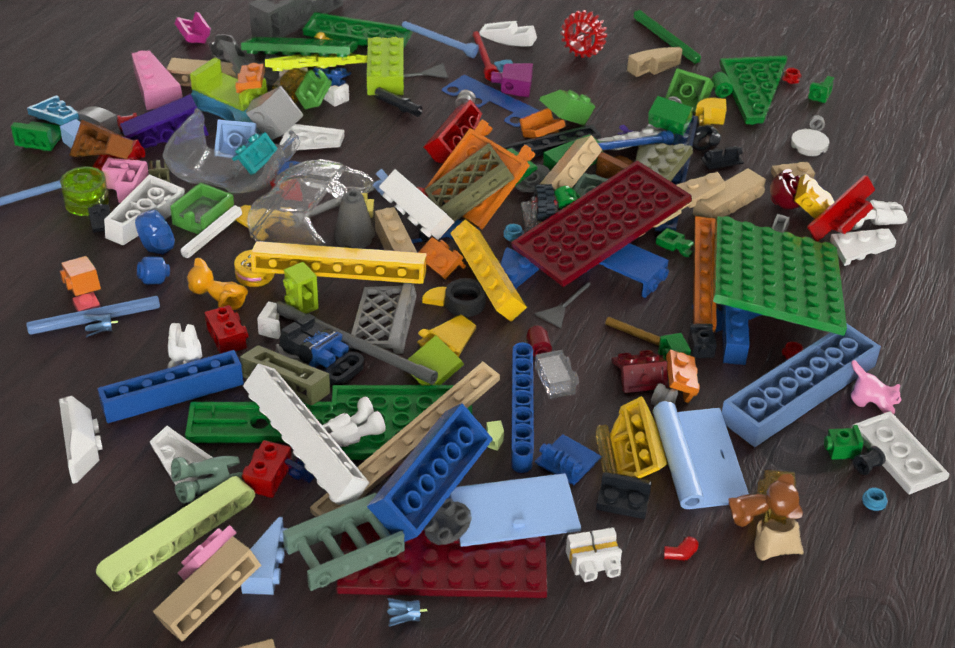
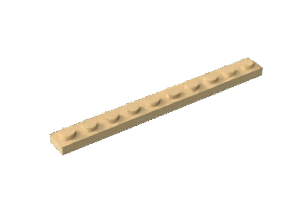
M484 362L480 363L357 468L369 481V484L358 500L362 499L404 462L445 411L461 403L468 408L500 380V374ZM327 492L310 507V512L315 517L345 506V504H335L329 499V493Z

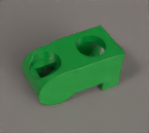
M562 186L554 191V196L561 210L581 197L569 186Z

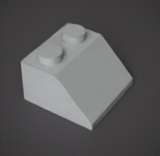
M282 86L253 99L246 111L252 122L257 124L260 132H266L271 140L283 135L303 117L302 112Z

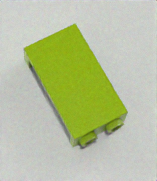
M215 57L190 73L192 90L241 111L246 110L253 99L267 93L266 78H263L261 88L246 89L241 93H237L235 83L238 82V79L222 73L220 59Z

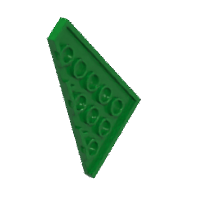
M787 55L720 58L719 65L722 72L727 74L733 86L732 94L745 124L755 125L764 123L786 66Z

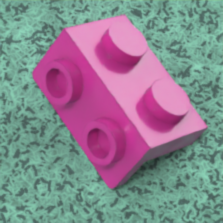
M195 12L193 20L176 18L175 25L187 42L205 44L206 39L210 35V27L200 13Z

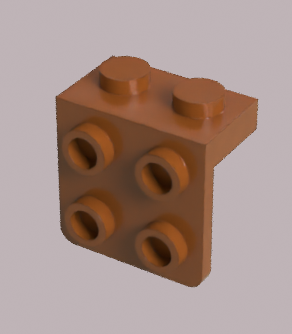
M602 152L597 157L596 175L609 179L633 164L634 161L621 155L614 158Z

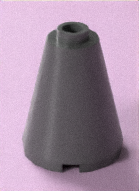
M351 190L342 197L334 230V239L341 247L345 248V245L351 246V248L360 249L372 243L375 231L363 195L360 192Z

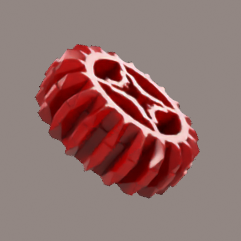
M579 10L575 14H570L569 18L564 20L565 23L561 27L563 31L560 34L565 37L561 41L567 43L564 48L569 47V53L574 51L575 56L580 54L581 58H584L586 55L589 58L603 49V45L606 43L604 38L607 37V33L603 31L607 27H602L603 21L599 22L597 20L599 15L593 17V12L587 14L586 10L582 12ZM576 23V33L573 34V26ZM595 34V42L591 45V36Z

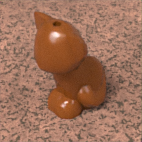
M783 474L776 482L770 484L767 495L747 494L737 498H728L733 521L737 526L741 527L748 525L753 521L754 517L765 513L769 509L777 516H786L790 519H798L803 515L799 505V495L794 486L793 475Z

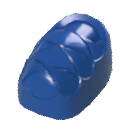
M147 210L136 217L135 226L140 240L147 251L164 254L174 247L175 240L172 230L157 210Z

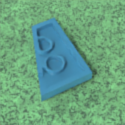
M57 95L27 108L28 115L61 126L75 119L79 120L78 112L72 107L66 106L63 100L60 101Z

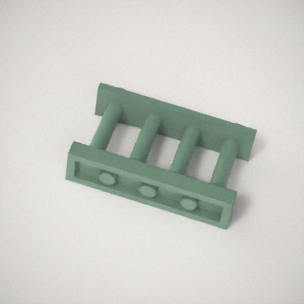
M376 493L283 531L284 548L288 555L300 551L310 568L307 571L310 591L319 587H325L333 581L405 551L403 531L390 535L386 527L368 509L367 505L376 496ZM370 522L381 540L367 545L356 526ZM344 531L348 533L358 548L345 555L332 537ZM320 541L324 542L334 560L320 565L309 547Z

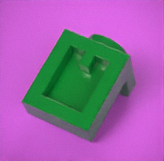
M827 76L825 81L820 84L812 82L808 98L826 103L832 93L834 77Z

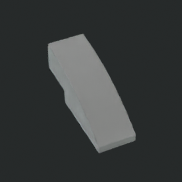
M87 107L78 111V121L80 122L84 120L111 131L118 128L116 115L106 109Z

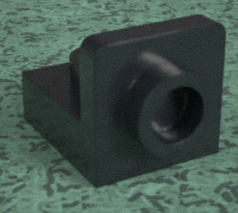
M96 204L88 207V215L93 233L105 231L104 219L110 214L108 204Z

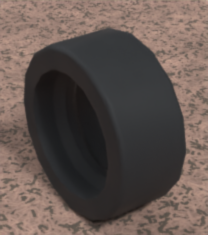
M468 278L457 279L447 285L445 290L446 308L456 316H475L485 308L486 292L480 282ZM468 294L476 297V299L462 301L454 297Z

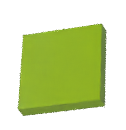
M437 335L408 359L413 363L423 365L438 372L437 381L433 385H442L464 365L462 360ZM414 377L420 385H431Z

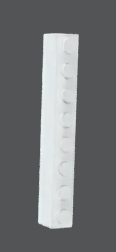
M257 364L243 385L249 393L248 397L258 404L260 412L270 419L271 426L282 434L281 438L293 448V453L305 463L306 470L317 478L318 485L329 493V499L337 505H347L357 501L368 486L369 481L274 368Z

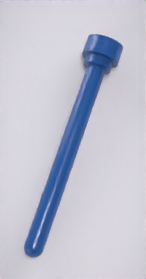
M667 130L661 131L657 136L598 143L602 150L655 143L672 145L674 135L672 131Z

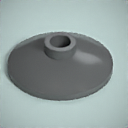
M535 164L538 169L517 184L515 188L522 192H534V186L540 184L550 170L544 165Z

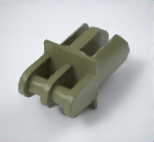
M164 159V168H161L160 160H156L155 169L153 168L152 161H150L149 175L171 183L168 161Z

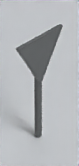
M443 63L419 73L404 74V77L428 75L448 79Z
M587 282L562 305L535 313V316L561 329L566 307L590 286V282Z

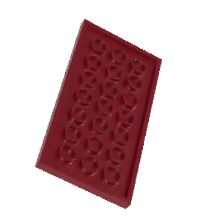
M637 160L512 241V248L564 287L692 202V196Z
M370 522L356 526L367 545L381 540ZM423 529L418 537L404 542L405 551L340 578L337 581V594L547 598L545 536L461 547L459 539L449 544L437 545L430 542ZM346 531L342 532L341 551L345 555L357 550L358 548Z

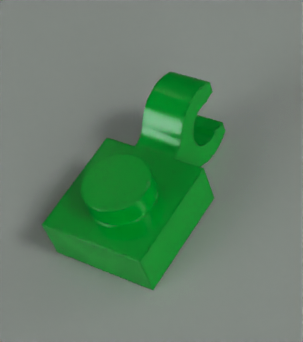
M667 228L656 237V245L670 251L678 249L684 257H689L693 254V251L689 249L694 243L691 240H685V235Z

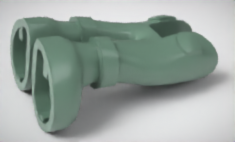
M220 456L200 462H193L189 465L183 457L174 458L171 463V477L174 482L190 477H199L200 475H213L209 478L194 480V482L184 481L176 484L175 492L178 499L182 503H190L194 500L195 494L209 492L233 476L243 480V472L229 474L228 468L240 464L239 457Z

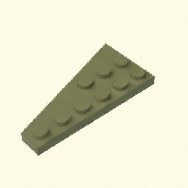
M683 144L640 145L636 161L638 160L671 181L691 156L693 150L692 146H685Z

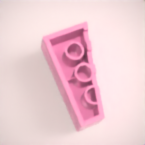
M150 51L132 53L134 72L146 110L156 109L182 98L181 85Z

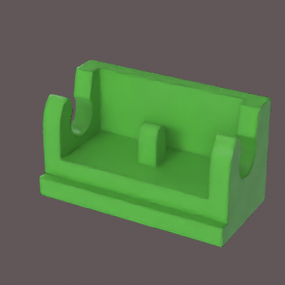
M308 70L295 92L304 109L320 106L332 84L331 80H328L322 70L318 71L320 78L312 70Z

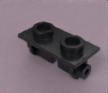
M737 145L725 148L724 154L721 148L708 150L704 153V157H701L708 170L744 164L740 158V155L743 153L742 148Z

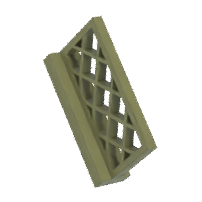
M488 143L426 188L425 192L431 201L455 222L512 181L514 177L490 143ZM489 151L491 152L489 159H482ZM474 165L473 171H466L467 167ZM480 165H487L485 171H478ZM492 165H498L493 170H491ZM476 176H483L474 183ZM458 177L456 183H450L452 178ZM464 177H470L468 183H462ZM438 188H442L440 195L432 194ZM448 188H454L452 195H446ZM460 188H466L464 191L458 194ZM443 200H450L442 206Z

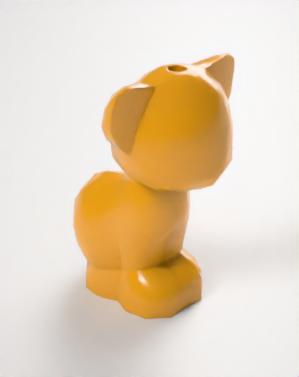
M201 258L195 259L194 267L187 276L189 289L196 294H204L208 291L211 297L218 301V307L230 305L232 310H237L243 305L248 294V289L236 282L214 281L212 271Z

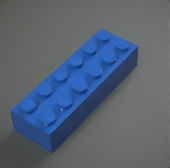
M463 403L445 411L367 505L368 509L391 534L403 531L404 542L418 537L493 438Z

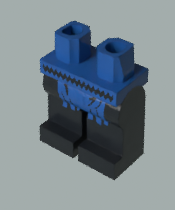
M310 313L281 329L279 346L285 352L296 355L303 362L309 363L311 367L316 368L322 365L327 368L335 362L336 357L340 358L348 353L349 346L341 342L342 334L320 326L315 322L316 317Z

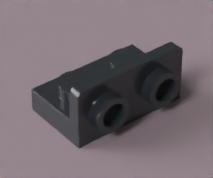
M603 472L596 510L645 519L652 482Z

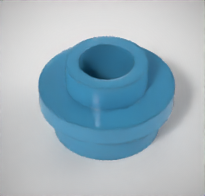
M509 224L506 226L503 235L505 239L512 242L523 235L524 231L518 224Z
M879 488L868 489L862 497L863 504L868 509L874 511L883 510L888 502L886 493Z

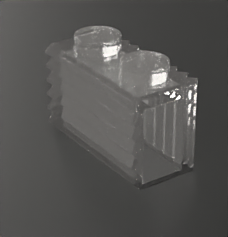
M562 350L537 354L535 369L549 399L574 395L579 379L577 373L571 369L569 357H565Z

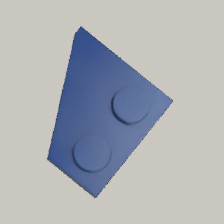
M508 247L505 249L501 266L516 289L536 273L539 268L518 252Z

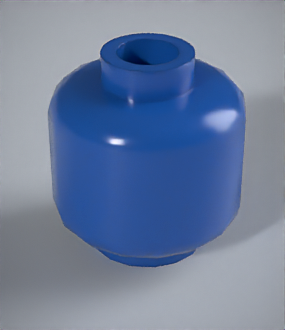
M144 257L141 262L137 263V277L144 284H162L165 278L170 275V266L165 263L162 257Z

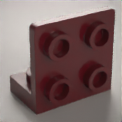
M652 350L640 351L638 355L619 353L618 357L612 358V363L621 369L622 391L624 393L655 390L658 384H663L666 388H669L667 361L653 353Z

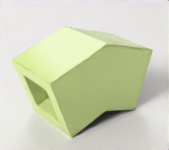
M501 420L486 422V431L493 438L487 447L498 451L504 441Z

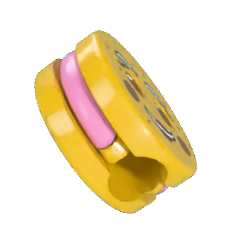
M252 250L240 253L234 261L235 276L239 283L249 287H259L273 279L275 273L252 272Z

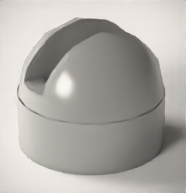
M815 115L810 119V128L812 130L821 131L824 128L825 121L822 116Z

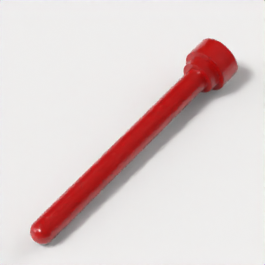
M475 31L473 32V38L476 45L479 46L478 50L485 66L483 73L487 80H491L492 72H498L495 65L491 64L480 34Z

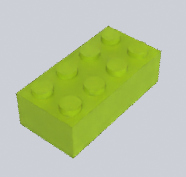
M368 38L367 95H377L375 90L378 87L395 95H404L403 38Z

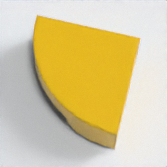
M447 287L430 289L423 295L422 303L444 306L445 290Z

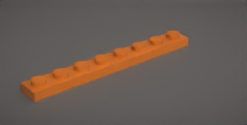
M695 216L693 324H713V332H715L717 326L716 303L713 302L715 219Z

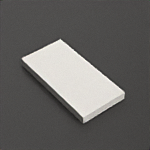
M891 411L853 424L858 425L867 449L871 446H877L884 452L886 461L883 467L908 494L948 480L949 473Z

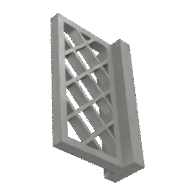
M404 283L403 286L364 287L351 334L358 338L365 336L367 337L365 341L380 348H393L394 354H403L417 297L414 283ZM371 294H378V296H376L373 299H370L368 297ZM392 294H399L393 299L389 297ZM382 300L387 301L381 306L377 305ZM392 306L396 308L390 313L385 311ZM370 307L374 308V310L369 312L368 314L364 312ZM380 313L383 315V317H381V318L378 319V320H374V319H373L375 316L379 315ZM367 321H369V322L371 323L370 325L366 326L365 328H362V327L360 326V325L364 324V323L367 322ZM387 321L392 322V324L388 325L387 327L382 326V324H384ZM376 328L380 330L374 335L369 333ZM384 335L389 337L388 341H378Z

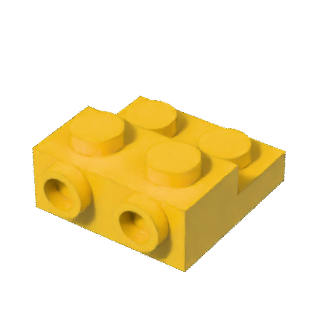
M804 174L800 177L795 202L816 219L834 203L833 198L829 192L824 191L808 175Z

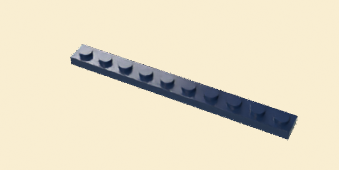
M692 115V120L684 135L675 134L673 145L693 146L698 116ZM690 157L671 180L675 185L686 182ZM679 215L658 226L655 231L663 232L667 228L676 231Z

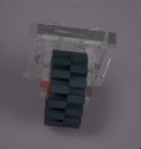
M552 184L535 185L534 197H531V202H521L525 233L561 210L554 196Z

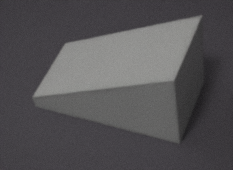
M777 214L772 229L782 233L785 232L789 225V217Z

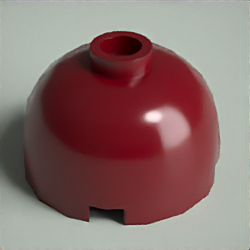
M785 169L776 175L770 184L772 202L787 210L800 207L795 202L800 176L791 174L793 171L790 169Z

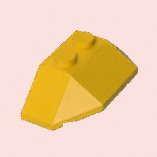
M642 396L621 406L619 410L620 415L615 421L609 436L615 471L618 475L640 479L667 465L664 448L656 422Z

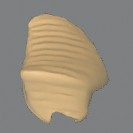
M770 518L762 527V520H760L757 525L754 542L757 558L766 560L780 554H804L798 522L795 519L787 518L786 525Z

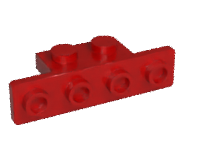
M864 175L807 226L815 241H820L832 229L846 234L874 208L871 202L865 200L875 191L868 176Z

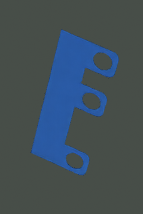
M467 75L461 76L442 88L443 92L451 96L458 95L462 90L473 92L476 98L482 100L481 104H475L477 108L491 101L513 112L504 121L515 127L521 125L520 123L510 122V118L519 117L521 119L540 111ZM449 87H457L459 91L451 93L447 89Z

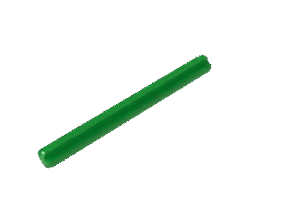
M641 10L634 12V19L673 48H682V55L696 64L701 61L699 53Z

